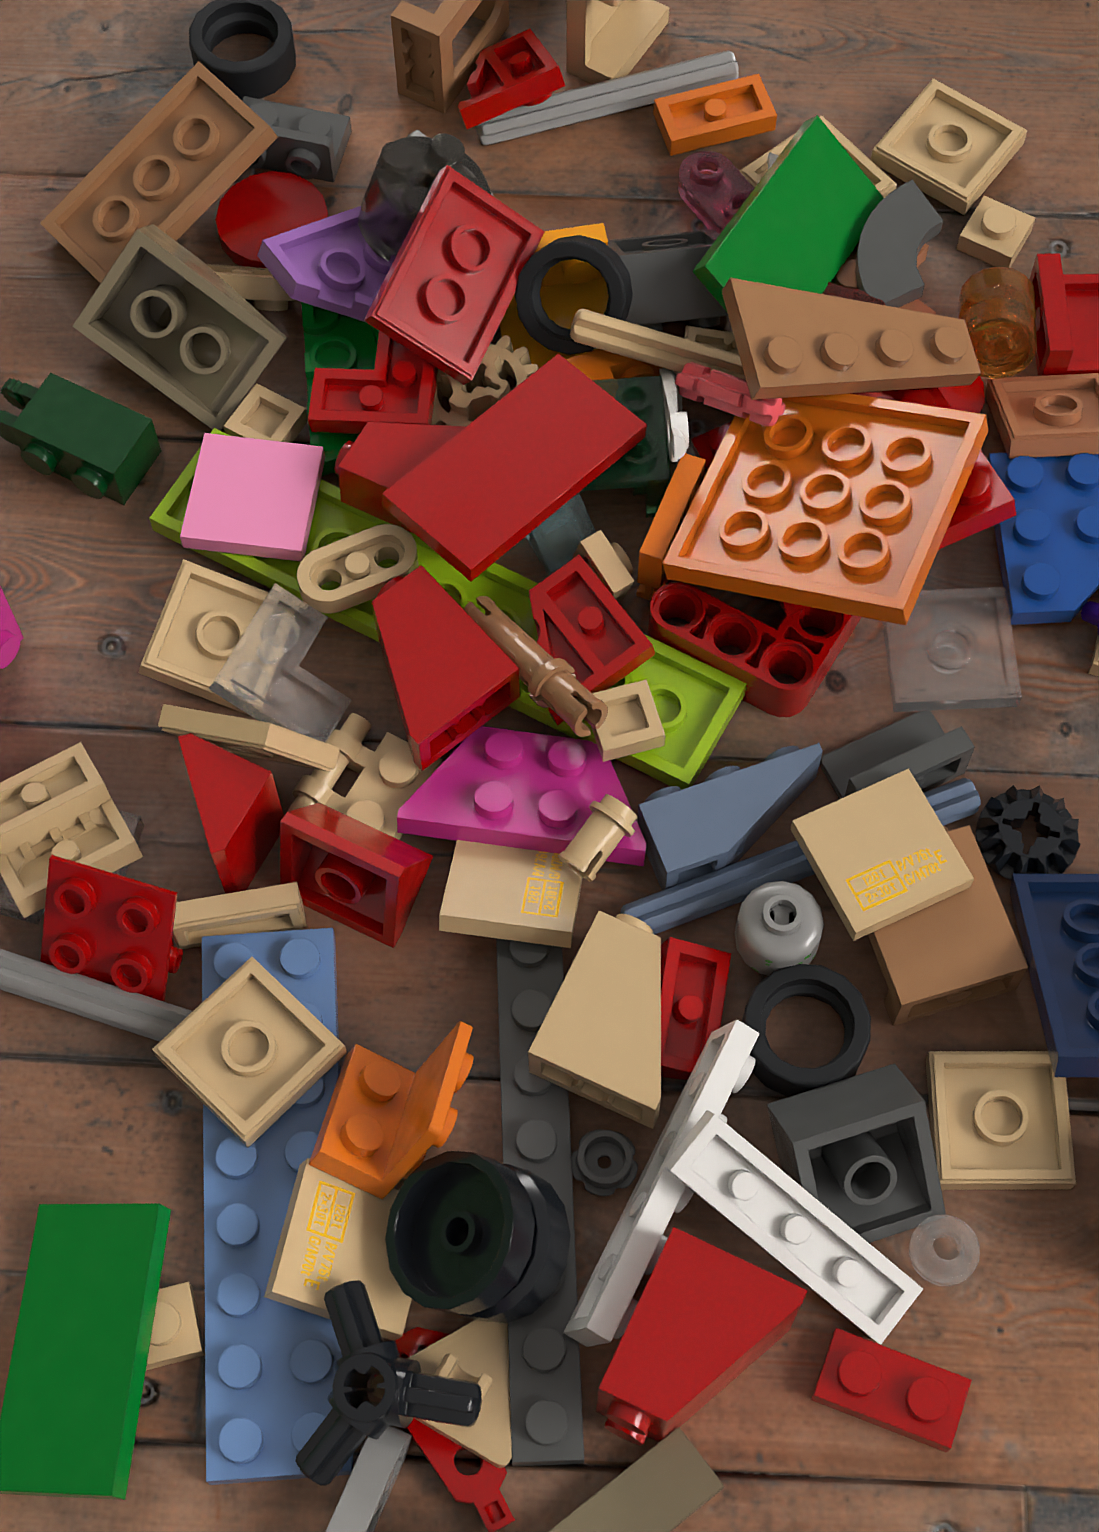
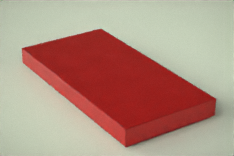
M558 353L382 493V506L471 582L643 440L646 436L647 424Z

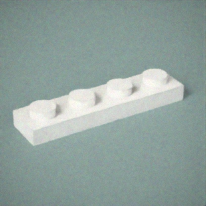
M706 1110L663 1165L845 1318L880 1345L923 1290L914 1280L734 1129L708 1110Z

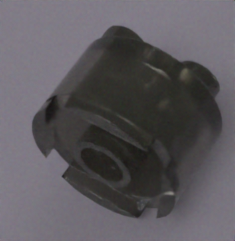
M440 133L433 138L422 136L405 137L386 143L383 146L361 203L358 223L367 244L385 260L389 261L391 255L396 257L436 176L445 166H450L491 194L483 172L465 154L463 143L453 135Z

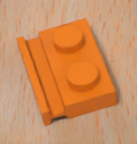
M685 453L677 464L639 551L637 583H640L636 592L638 597L651 601L653 594L660 587L668 584L669 579L666 577L662 562L704 479L705 459Z

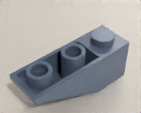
M817 743L803 749H799L798 746L783 747L768 755L762 763L740 769L738 766L724 767L710 774L703 783L682 790L678 786L666 787L652 793L644 803L639 804L637 822L647 843L646 854L661 890L737 863L815 780L823 753L820 744Z

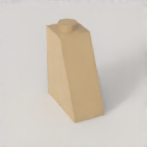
M598 911L528 1051L529 1073L653 1129L659 1117L661 1102V937L652 934V929L636 917L627 914H617L616 917Z

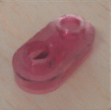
M714 151L695 152L686 157L680 165L678 192L683 201L708 229H714L718 234H721L736 214L734 209H739L754 190V187L724 155Z

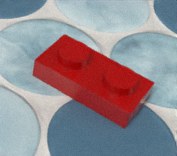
M836 1328L833 1332L811 1400L947 1453L952 1447L972 1380Z

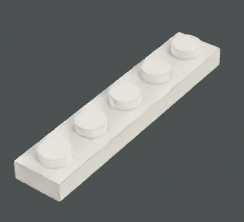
M735 1020L711 1032L563 1332L586 1347L610 1343L613 1337L618 1339L624 1334L638 1304V1301L632 1297L643 1274L649 1275L653 1272L668 1239L663 1233L673 1212L679 1213L683 1210L694 1194L693 1190L663 1165L706 1110L716 1114L727 1124V1117L721 1114L731 1092L737 1093L744 1086L753 1071L756 1060L750 1056V1053L760 1033L741 1021Z

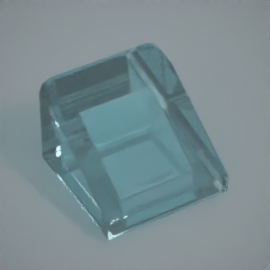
M578 493L529 533L526 539L549 576L572 559L580 541L596 533L583 500Z

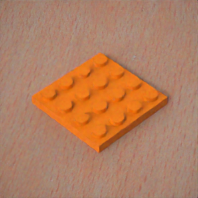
M847 393L782 398V402L786 405L784 414L778 417L775 425L769 427L750 421L749 417L744 419L735 415L662 562L667 579L906 626L988 434L986 414Z

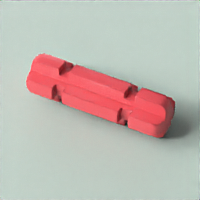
M695 362L686 363L682 372L677 373L675 384L679 386V394L682 397L699 403L704 401L703 404L744 419L749 417L750 421L767 427L775 425L778 417L783 415L786 405L782 402V398L751 400L746 380L718 370H711V368Z

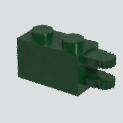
M51 372L39 389L14 378H9L0 389L3 398L19 410H23L19 416H15L5 410H0V437L19 446L22 459L32 469L44 475H51L54 472L69 479L79 490L90 497L101 499L105 496L125 505L162 452L151 418Z

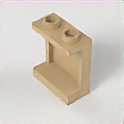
M567 0L566 72L590 84L627 76L668 24L669 7L655 0Z

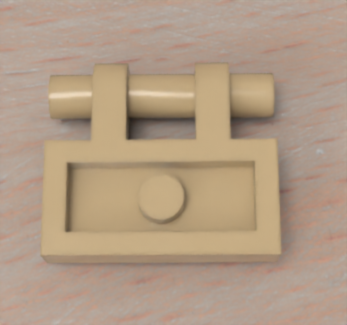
M351 713L340 730H332L325 743L340 748L335 770L331 769L328 772L314 769L311 775H303L293 789L292 794L295 800L287 812L312 804L322 803L400 840L403 833H397V814L399 808L442 764V759L439 758L425 770L421 771L413 761L409 743L389 732L386 733L375 752L362 746L361 743L372 726L362 716ZM347 767L360 775L347 796L343 797L333 792L332 788Z

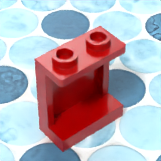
M1060 253L1037 254L1026 292L1038 376L1099 373V274H1063Z

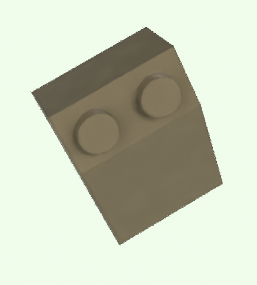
M154 224L136 230L72 325V327L211 429L216 428L222 431L224 424L244 400L287 338L201 259Z

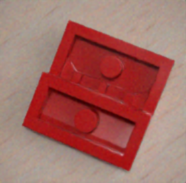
M669 937L661 944V1077L688 1080L711 1032L721 1028L731 953Z

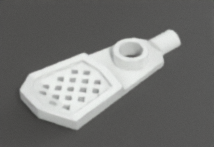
M659 368L662 445L671 462H678V459L682 458L686 453V449L689 448L687 412H682V396L679 394V386L675 384L676 375L674 371Z

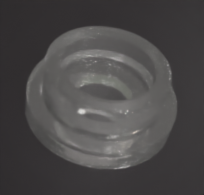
M935 1215L925 1219L916 1227L909 1242V1257L916 1272L926 1281L939 1286H953L965 1281L974 1272L980 1258V1246L976 1234L967 1223L954 1216ZM938 1238L950 1239L957 1247V1257L952 1260L940 1258L934 1251V1240Z

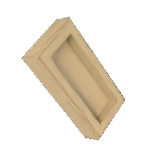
M293 882L177 902L172 936L176 946L181 949L202 946V936L304 929L303 927L307 925L298 884Z

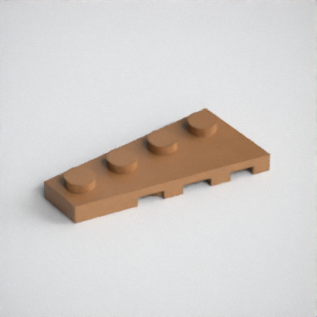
M730 278L722 289L751 400L971 385L981 374L964 319Z

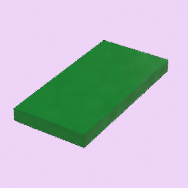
M816 115L802 124L692 272L726 312L722 289L730 278L822 294L860 241V236L867 219L884 197L820 117Z
M159 1203L39 1204L0 1416V1494L126 1499L171 1209Z

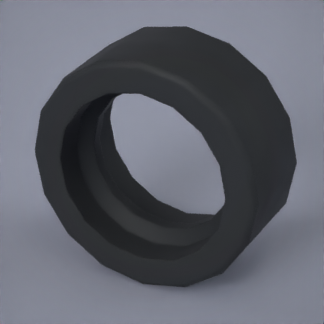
M213 0L196 14L189 28V45L193 64L195 65L199 61L241 100H243L244 96L261 99L274 94L289 81L296 67L291 21L284 9L272 0ZM253 33L265 36L274 42L273 47L266 53L249 61L233 62L218 58L212 53L214 47L220 42L237 34Z
M582 235L557 238L531 255L519 273L515 292L518 317L530 337L548 350L568 355L591 352L596 348L575 342L570 337L571 329L560 327L548 317L543 309L540 289L542 280L551 267L561 261L576 259L587 262L596 268L607 284L609 296L606 311L603 315L625 321L628 317L633 297L630 273L619 254L601 240Z
M797 964L773 971L754 988L742 1018V1023L760 1033L750 1053V1056L756 1060L752 1071L753 1074L767 1088L786 1097L855 1076L870 1043L871 1016L862 994L845 976L822 965ZM793 996L814 997L829 1004L839 1014L844 1026V1044L839 1054L828 1064L817 1068L796 1067L781 1060L771 1050L766 1037V1021L771 1010L782 1000Z

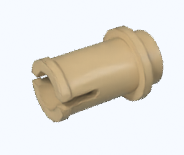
M605 794L600 803L593 801L590 804L589 808L593 813L565 851H562L558 856L563 863L567 864L568 868L590 882L595 879L596 873L623 836L631 837L635 832L632 824L638 818L637 815L624 803L609 794Z

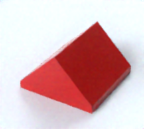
M189 733L179 736L178 740L210 853L225 894L245 891L280 836V821L284 814L271 771L194 734Z
M322 803L286 812L280 821V885L297 882L304 906L394 948L404 930L433 855Z

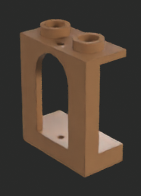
M401 0L390 15L398 93L445 114L467 84L471 73L477 69L476 61L480 51L496 44L510 25L509 0H444L434 14ZM470 16L485 21L480 31L453 65L452 41Z

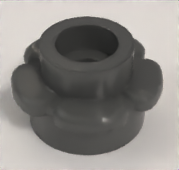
M602 1129L590 1131L579 1140V1149L571 1155L572 1174L577 1181L585 1183V1189L589 1193L596 1196H611L614 1194L615 1189L629 1187L637 1175L638 1165L633 1160L635 1147L630 1139L622 1133ZM602 1157H607L610 1159L611 1165L603 1169L598 1165V1160Z

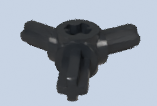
M360 1280L341 1283L325 1293L324 1301L343 1357L333 1363L336 1374L333 1380V1390L327 1397L333 1409L296 1456L295 1462L307 1478L321 1486L330 1484L365 1437L369 1436L373 1439H379L389 1425L406 1428L410 1425L413 1418L462 1427L475 1425L482 1406L481 1387L476 1382L421 1373V1367L417 1360L401 1358L395 1341H383L366 1287ZM371 1375H382L384 1378L383 1383L377 1384V1388L385 1389L381 1401L369 1400L368 1394L375 1391L374 1388H367Z

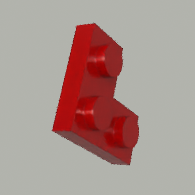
M379 331L374 370L315 368L308 413L311 432L360 434L367 422L432 425L438 368Z

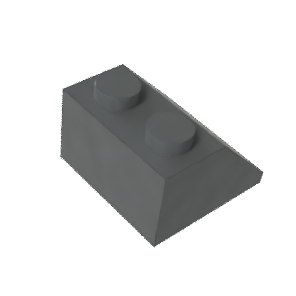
M714 229L608 240V246L619 254L630 273L633 297L629 314L625 321L657 331L663 330V322L682 320L686 321L687 326L701 328L719 325L720 316H728V313L692 271L720 234Z
M895 1063L767 1104L782 1170L868 1243L947 1218L925 1100Z

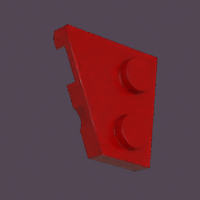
M530 28L480 51L476 61L477 69L471 73L467 83L471 99L460 101L458 109L463 123L468 130L522 105L535 106L543 103L551 97L553 91L566 85L559 65Z
M580 555L574 557L529 590L532 614L538 636L537 643L553 658L566 660L574 668L575 672L573 673L576 675V679L591 693L609 689L655 655L652 643ZM548 707L553 721L558 726L564 720Z

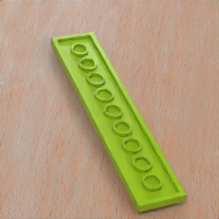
M214 428L210 433L228 435L216 428ZM201 447L149 518L153 531L181 545L180 534ZM321 479L305 556L313 550L366 529L390 523L341 502L340 488ZM409 532L416 542L418 567L422 565L462 609L471 601L485 614L486 611L477 604L476 598L487 596L537 643L536 624L533 619L529 590L536 586L537 582L495 562L470 582L417 535ZM191 549L309 607L301 597L297 581V570L300 561ZM385 559L378 566L389 568L396 565L397 561ZM330 581L323 584L321 589L333 590L338 588L340 584ZM374 599L341 612L321 613L379 642L372 606ZM645 635L652 643L655 655L609 689L647 679L665 732V745L616 759L669 786H678L682 790L694 785L745 696L747 684ZM520 680V697L511 703L509 707L574 739L588 740L597 744L592 727L584 718L582 722L591 731V735L586 737L576 735L565 721L557 726L548 711V707L538 706L529 697L528 687Z

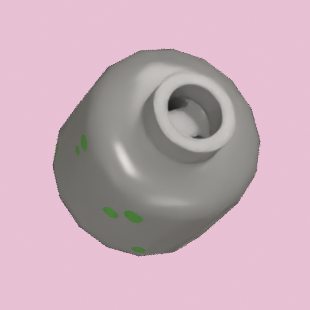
M785 881L767 882L752 890L741 903L734 932L736 948L749 967L759 974L767 976L773 971L785 967L809 964L816 956L824 928L822 910L813 895L801 886Z

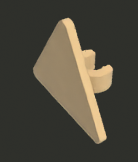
M474 1320L407 1359L417 1360L421 1367V1373L476 1382L481 1387L482 1406L475 1425L462 1427L414 1419L497 1468H503L509 1464L512 1458L508 1323ZM377 1375L371 1384V1388L375 1389L372 1393L382 1399L385 1389L377 1388V1384L383 1383L384 1378L382 1375Z

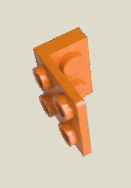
M459 1021L416 1073L355 1044L345 1056L309 1165L383 1200L402 1178L407 1179L423 1163L427 1150L431 1146L441 1148L451 1134L458 1115V1110L450 1106L453 1094L462 1087L473 1064L474 1056L466 1052L473 1027Z

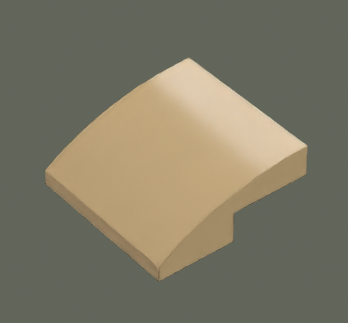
M81 742L0 782V874L24 918L45 908L48 866L51 855L111 873L143 857L133 835Z

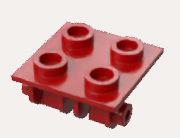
M51 855L48 866L40 962L55 966L61 972L68 974L77 973L117 986L125 992L139 993L165 1002L168 972L175 974L183 958V949L175 947L172 939L178 892Z

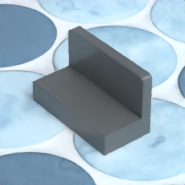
M923 709L825 754L821 758L820 767L839 799L908 768L924 793L965 774L975 746L962 726L945 734L932 712L928 709Z

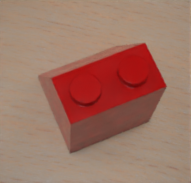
M673 1227L599 1386L596 1412L607 1417L604 1427L618 1437L636 1445L643 1446L647 1437L661 1442L789 1332L808 1290Z

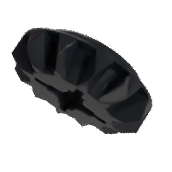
M1013 785L1005 793L995 798L991 797L977 821L976 842L985 862L996 873L1012 881L1013 874H1063L1073 863L1081 845L1078 836L1079 819L1072 818L1065 807L1064 798L1054 799L1044 794L1040 785L1031 790H1017ZM1032 815L1035 816L1034 822H1037L1036 832L1045 835L1046 838L1037 837L1027 854L1022 853L1024 843H1021L1022 833L1013 830L1012 827L1021 828L1025 819Z

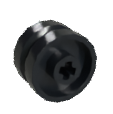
M446 1151L424 1161L403 1182L390 1208L385 1243L391 1273L402 1292L421 1306L447 1313H457L463 1317L480 1321L510 1323L534 1313L553 1294L567 1266L571 1234L565 1205L549 1182L529 1170L511 1164H501L495 1159L474 1152Z

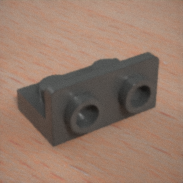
M244 96L242 101L260 116L278 136L249 169L261 168L293 173L304 179L335 181L352 132L350 116Z

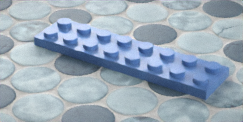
M333 928L202 936V1002L249 958L253 957L339 1039L336 943ZM340 1060L249 1148L203 1104L206 1482L209 1485L307 1478L295 1462L296 1456L333 1409L327 1399L333 1390V1380L336 1374L333 1363L343 1356L331 1320L265 1298L264 1295L299 1165L307 1158H311L340 1073ZM353 1454L336 1476L351 1474L353 1470Z

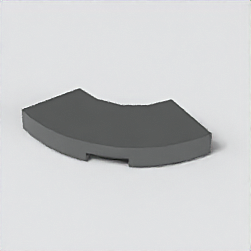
M913 180L889 193L872 211L864 225L855 264L856 284L860 298L864 302L899 308L922 297L925 284L917 269V255L925 243L940 233L943 220Z

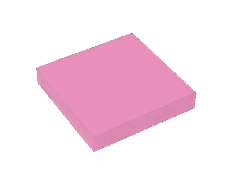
M204 433L180 534L183 548L301 562L306 553L325 462L324 447Z

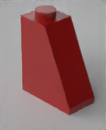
M367 422L354 442L349 440L343 445L336 459L335 473L339 475L341 502L413 533L382 506V493L464 429L465 426Z
M422 565L406 577L398 576L391 579L381 588L377 597L372 601L376 631L413 761L423 771L520 697L519 668Z

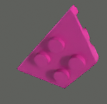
M481 726L469 735L399 808L397 814V833L560 854L562 851H565L593 813L589 808L593 801L600 803L605 794H609L630 809L631 806L611 761H602L597 744L582 739ZM637 820L632 824L635 830L634 834L631 837L623 836L606 861L644 866L647 843Z

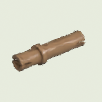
M487 596L476 598L477 604L486 611L485 614L471 601L466 605L463 610L519 668V679L528 687L529 697L538 706L543 708L550 707L580 737L591 735L590 729L582 722L583 718L596 731L601 727L608 715L607 705L602 700L596 698L576 679V675L573 673L575 672L574 668L566 660L553 658L500 610L491 598Z

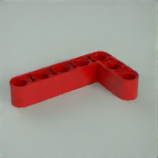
M682 582L669 583L660 587L651 599L648 636L746 683L743 701L770 715L791 717L800 713L808 705L862 617L808 607L790 616H785L776 630L691 585ZM678 617L686 620L689 624L673 626L664 620ZM816 627L822 629L827 634L824 636H814L808 634L803 629ZM731 645L738 647L743 653L728 655L721 652L718 648ZM787 674L793 676L798 682L783 684L772 676Z

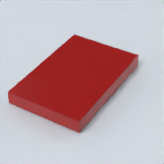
M447 165L436 176L364 321L465 385L473 380L516 292L519 273L531 255L535 253L545 231Z

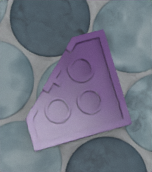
M396 193L264 239L257 256L291 299L364 321L417 213L400 193Z

